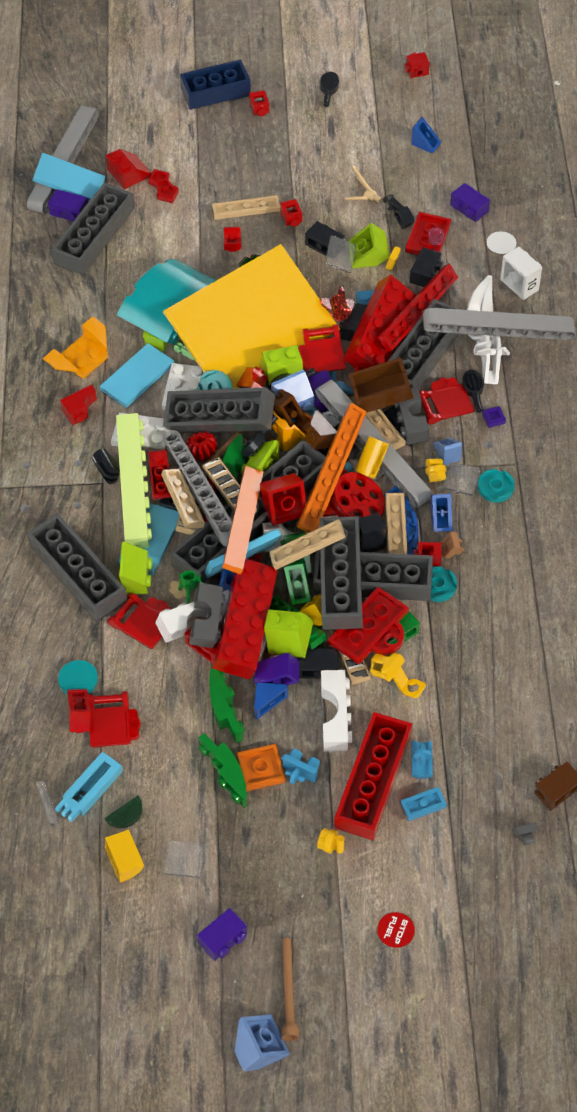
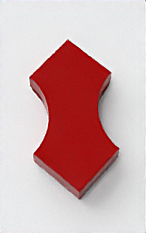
M154 169L148 179V184L157 189V200L173 204L179 193V188L170 183L169 172Z

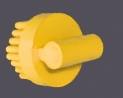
M426 459V466L428 468L425 469L429 482L445 480V472L447 470L446 465H443V460Z
M324 828L320 832L317 848L329 854H332L334 850L341 854L344 852L345 838L342 835H338L336 830Z

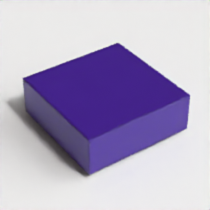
M500 406L482 410V415L488 428L506 424V419Z

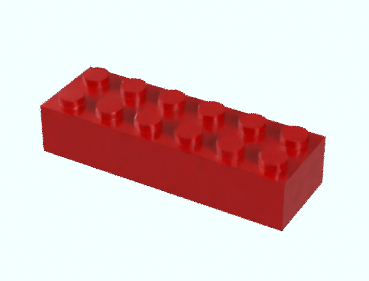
M390 274L377 283L343 358L352 367H359V370L388 362L392 351L386 352L378 336L416 297L411 290Z
M245 558L242 573L234 572L212 669L248 680L255 673L278 569L276 570L274 567Z
M373 712L335 814L334 829L374 841L412 735L413 723Z

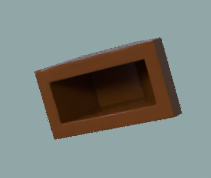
M316 410L305 439L314 450L326 449L331 447L337 431Z

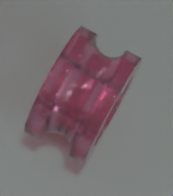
M432 228L429 231V242L433 245L441 244L444 240L443 230Z

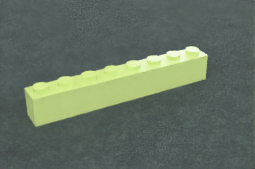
M138 413L116 415L125 542L140 548H149V540H152L151 528L148 529V524H151L150 512L147 513L146 508H150L149 497H145V492H149L148 481H144V477H147L146 465L143 466V461H146L145 450H142V446H145L144 435L140 434V431H144L143 420H139Z

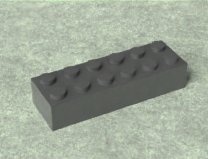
M104 182L51 249L53 263L83 275L134 210L133 193Z
M436 299L428 307L456 309ZM422 315L388 361L401 357L410 387H418L419 389L456 339L458 333L426 331Z
M266 387L168 391L163 427L168 430L178 431L179 433L271 430L275 394Z
M56 514L27 533L29 546L95 621H98L126 602L125 587L59 514Z
M359 516L320 518V528L339 519L346 536L320 549L323 630L363 628Z
M320 550L316 552L313 577L314 595L321 593ZM360 552L361 592L363 598H368L377 587H380L396 599L431 601L433 556Z

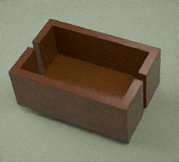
M401 357L349 374L357 405L367 413L414 398Z

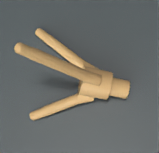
M352 165L351 168L357 175L356 178L366 191L363 196L345 197V200L369 199L379 203L382 197L377 195V192L367 184L356 167Z

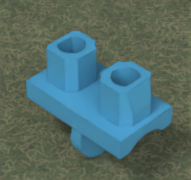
M411 741L412 777L416 779H427L433 776L432 741Z
M292 749L288 755L284 754L282 757V767L286 769L285 775L291 777L290 783L295 785L297 780L304 783L306 779L315 783L318 778L320 761L310 757L307 763L302 762L303 753L297 749Z

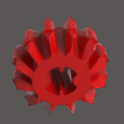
M200 431L198 434L193 433V437H188L186 446L195 461L199 459L204 461L205 458L210 459L211 455H216L215 451L218 445L213 434H209L208 431L204 433Z

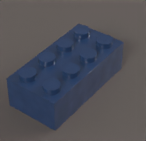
M241 59L180 74L181 90L190 110L249 96V93H251V80Z

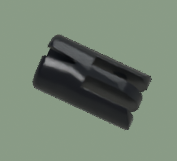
M97 450L93 454L92 461L108 484L115 483L120 472L119 467L108 450Z

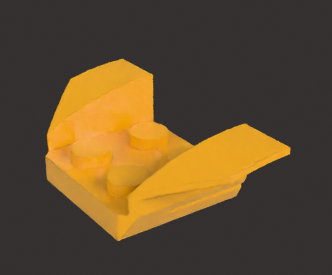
M92 316L82 325L83 335L61 354L53 349L43 360L55 370L71 371L84 379L108 358L105 325Z
M273 410V414L278 417V420L271 427V430L266 433L270 440L279 441V448L283 451L293 449L302 440L306 441V435L295 425L289 427L287 421L281 419Z

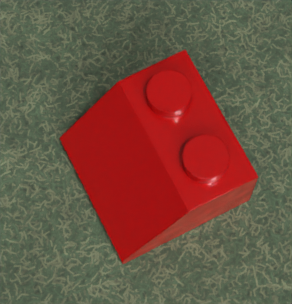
M118 149L105 155L107 170L123 189L131 187L149 178L151 175L149 169L134 153Z
M295 473L259 483L261 499L271 525L274 526L301 517L306 505L304 481Z

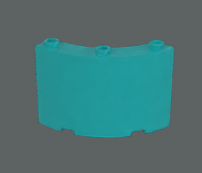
M168 259L164 264L158 263L138 280L134 285L136 289L131 296L127 295L117 315L166 343L175 344L180 337L163 314L164 310L217 280L177 259Z

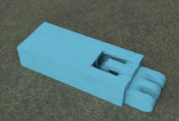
M101 752L62 796L63 800L56 806L55 811L58 813L62 811L61 815L65 818L68 816L70 822H73L79 814L84 816L123 772L122 765L104 752ZM81 791L86 793L85 796H82L80 794L79 799L77 801L74 800Z

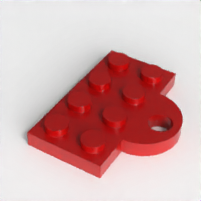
M377 587L362 603L363 628L337 629L328 639V644L358 665L371 652L382 655L393 654L404 643V629L399 622L409 612V607L380 587ZM394 638L397 640V643L389 644L387 640Z

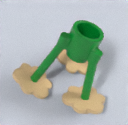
M192 570L184 571L179 574L180 580L178 582L172 581L170 583L171 588L169 592L174 594L176 599H182L183 596L186 597L187 604L191 603L190 591L196 588L197 583L198 585L202 583L201 575H196ZM193 617L188 621H192L194 619H197L198 617Z

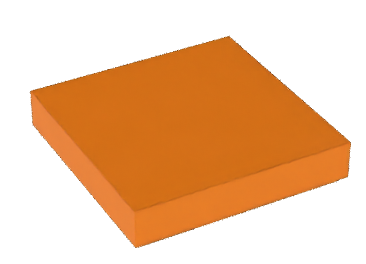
M276 744L236 752L237 760L244 776L246 792L286 782Z

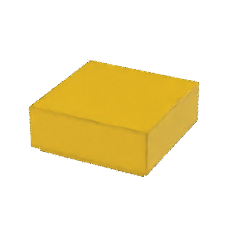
M394 247L388 259L386 269L390 271L393 269L401 248Z

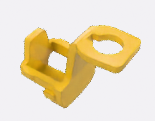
M375 654L371 659L370 673L374 677L385 679L388 682L393 678L398 689L405 696L415 699L420 696L426 684L417 679L409 680L401 668L405 662L401 654ZM408 685L419 686L415 692H409L407 687Z

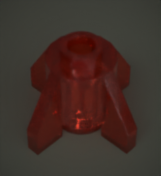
M339 287L338 295L332 296L330 300L329 298H320L321 306L330 312L333 319L343 321L350 316L355 303L353 299H345L344 288Z

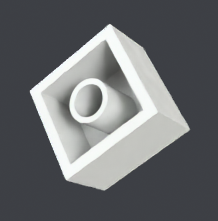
M520 247L504 255L500 280L522 300L539 291L542 273L540 263L535 261Z

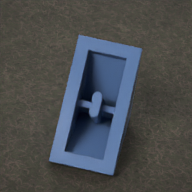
M453 438L433 442L439 458L443 460V465L461 460L462 442Z

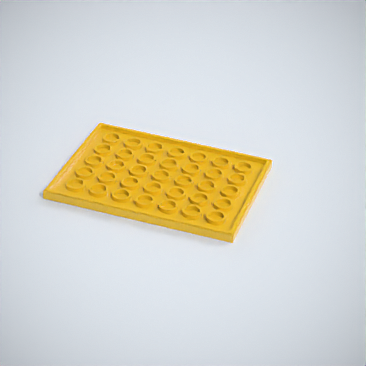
M281 244L163 312L204 373L210 370L223 371L228 375L232 389L239 388L236 384L247 367L254 368L256 366L262 370L260 363L262 352L295 345L298 347L305 345L302 329L308 328V330L332 327L333 324H337ZM333 334L314 336L309 338L310 341L325 339L332 336Z

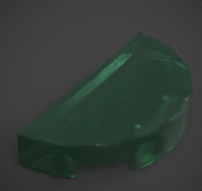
M139 795L105 817V822L118 829L134 825L142 814V801Z

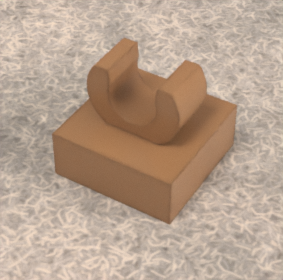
M450 532L440 541L444 558L451 559L455 554L460 555L464 551V548L460 547L462 540L458 539L456 532Z

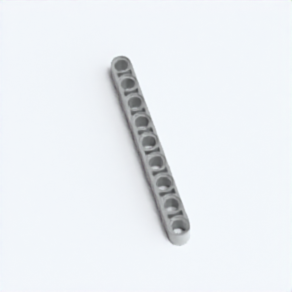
M80 106L56 148L53 157L72 164L74 163L98 119L99 111L97 108ZM37 183L28 198L27 209L45 214L49 208L48 202L56 189Z
M427 308L422 313L424 329L429 332L571 340L576 337L574 319L566 316Z
M329 380L318 387L315 393L324 406L341 423L345 411L352 401L333 380ZM365 416L355 441L362 449H364L369 436L389 444L380 469L404 493L410 503L418 508L431 499L432 492L430 488Z
M175 430L166 432L163 439L170 457L177 469H181L191 493L223 546H227L232 525L230 517L179 432Z

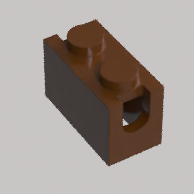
M280 389L278 391L279 395H275L273 410L281 419L287 421L289 427L295 425L300 429L308 420L294 395Z
M567 761L562 765H556L548 776H542L536 781L535 787L537 789L534 791V794L550 811L577 792V771Z

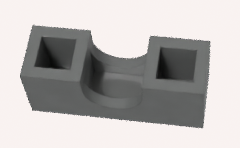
M418 387L411 388L413 399L394 404V409L398 410L397 421L402 425L400 433L402 438L405 437L406 445L428 442L429 428L426 417L412 415L421 412V398Z
M199 583L196 588L194 608L203 610L207 614L208 619L194 620L190 632V645L213 648L215 643L219 642L221 631L218 630V626L223 618L220 608L225 601V594H222L223 587Z

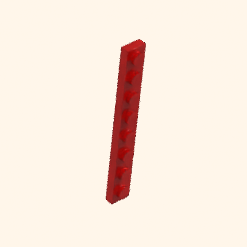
M450 263L444 265L378 336L386 352L392 351L421 318L423 311L430 306L434 299L439 300L458 279Z

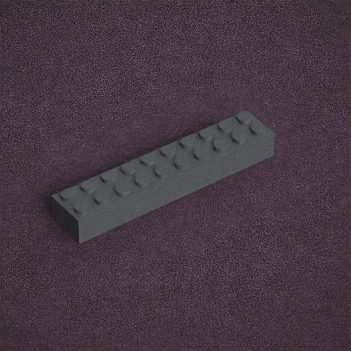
M302 440L263 473L261 483L295 473L304 481L306 495L313 489L326 457ZM260 491L249 542L253 541L263 532L262 523L270 522L261 499ZM227 504L224 506V509L232 521L234 511ZM207 521L203 528L197 529L170 552L171 566L180 573L186 570L194 571L196 575H201V581L204 583L209 579L204 573L209 561L225 554L227 546L221 544L210 523Z

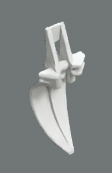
M488 275L477 286L469 300L467 310L493 312L491 275ZM467 334L477 342L474 347V355L481 356L484 383L498 385L501 356H509L510 352L506 347H501L500 336ZM490 357L492 359L493 371L489 370Z

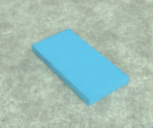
M42 152L32 181L53 189L87 197L89 202L103 185L106 176Z
M147 343L101 384L100 390L127 408L171 368L174 360Z
M150 503V508H146L147 513L150 512L151 524H148V529L151 528L152 540H149V548L142 549L147 550L149 558L153 559V569H149V575L154 576L176 532L179 513L178 511ZM121 556L118 560V565H120Z
M275 529L248 543L246 559L275 546L281 536L279 530ZM225 554L209 561L204 572L207 578L223 571L222 565Z

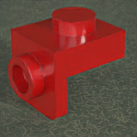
M224 227V250L229 252L241 250V227Z

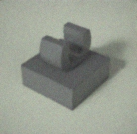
M536 822L512 829L514 837L521 835L523 845L534 843L532 832L538 830Z

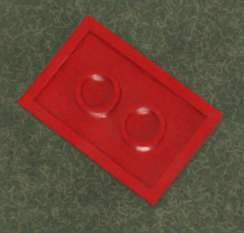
M419 212L406 244L405 253L419 255L422 247L441 253L452 219Z

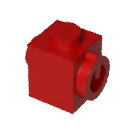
M414 52L406 57L404 68L410 78L429 75L430 62L425 52Z

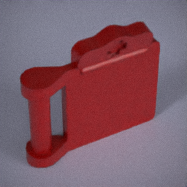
M333 324L332 327L308 330V328L302 329L305 345L299 346L298 349L304 371L314 368L316 373L325 370L332 372L346 369L338 324ZM328 334L334 335L333 338H325L311 341L309 338Z
M440 378L438 381L431 383L430 391H419L421 405L427 416V423L430 425L444 419L470 414L475 410L463 385L458 384L455 378ZM427 398H431L438 414L433 413Z
M130 592L126 602L113 617L110 616L107 623L149 649H153L162 638L156 625L159 613L165 609L172 610V608L163 600L150 597L145 602ZM133 604L137 605L138 607L126 622L122 624L120 620Z
M122 691V694L102 696L88 694L91 708L90 745L92 748L129 745L131 740L139 739L141 722L138 718L137 710L129 709L128 691ZM123 702V706L95 709V704Z

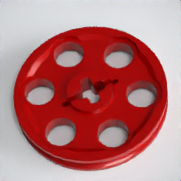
M349 472L339 478L331 498L336 511L341 517H355L354 511H357L361 517L372 515L369 512V508L379 513L380 517L385 510V498L382 490L374 480L357 472ZM356 480L361 481L363 487L358 486ZM341 483L346 484L348 490L343 489ZM370 492L374 493L377 499H373L370 496ZM339 499H344L347 506L342 505Z

